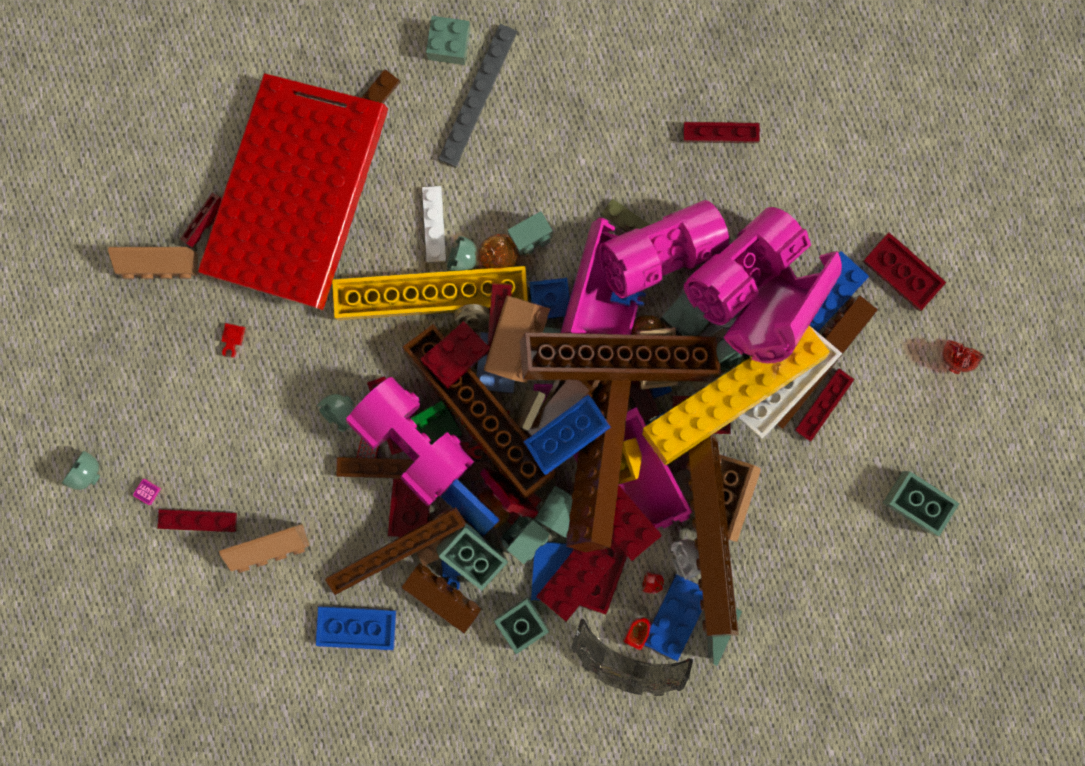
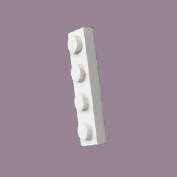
M422 187L427 263L446 262L442 187Z

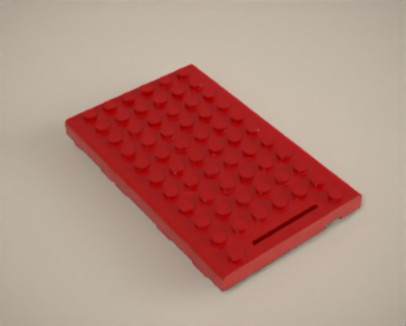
M263 73L197 272L323 310L388 113L386 105Z

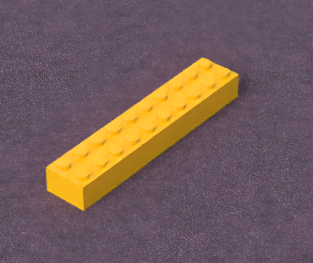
M525 266L334 279L332 281L334 317L341 321L455 313L458 308L469 304L482 305L490 310L492 282L512 284L511 297L528 301Z
M808 326L794 351L787 359L777 363H761L751 360L752 357H750L645 426L642 434L666 466L825 360L830 351L813 329Z

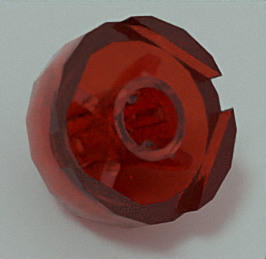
M947 340L942 351V359L949 366V371L960 374V372L968 373L974 371L980 365L984 354L976 349L963 346L964 344Z

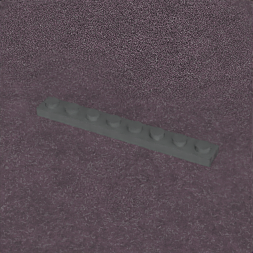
M503 24L499 25L440 154L439 161L455 168L457 167L514 42L517 30Z

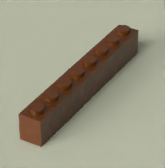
M860 295L855 298L851 297L845 304V307H847L843 313L839 312L833 319L835 322L831 328L828 326L821 334L842 354L878 310ZM834 364L776 424V428L783 429Z

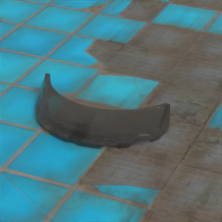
M584 619L580 620L571 646L573 653L576 652L583 662L582 666L587 671L592 670L596 673L600 681L614 688L637 695L647 692L653 693L654 696H663L665 692L676 689L678 692L683 690L689 679L693 659L691 658L672 664H652L623 656L603 644L592 633Z

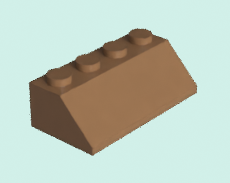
M108 247L115 274L122 276V279L132 280L134 276H141V279H153V276H160L161 279H172V276H179L180 279H191V276H198V253L188 247Z
M506 296L484 371L527 383L528 380H523L520 340L525 332L543 333L550 309L536 303Z
M720 455L728 539L737 542L761 468Z
M303 524L220 550L219 553L231 572L238 570V573L250 570L249 566L253 564L260 567L268 564L267 560L275 558V561L287 558L286 554L293 552L294 555L305 552L304 548L308 547L309 543Z

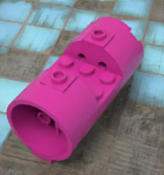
M702 200L664 216L663 220L642 229H634L599 244L596 256L601 269H605L609 279L607 283L618 297L624 298L658 284L666 274L679 270L682 267L692 269L705 263L713 255L720 254L729 246V234L725 221L718 209L711 202Z
M768 207L764 209L737 234L735 241L720 254L713 255L687 279V282L684 283V291L688 300L694 308L698 306L705 313L703 315L705 319L716 325H725L759 294V290L773 277L780 275L811 246L806 229H802L791 215L779 208Z
M389 377L374 388L346 418V422L373 450L388 438H391L414 461L401 476V479L429 506L474 461L463 451L459 444L461 443L454 434L450 435L447 432L431 445L430 438L425 433L420 434L415 429L417 425L410 419L420 406L419 398L413 392L405 391L393 377Z

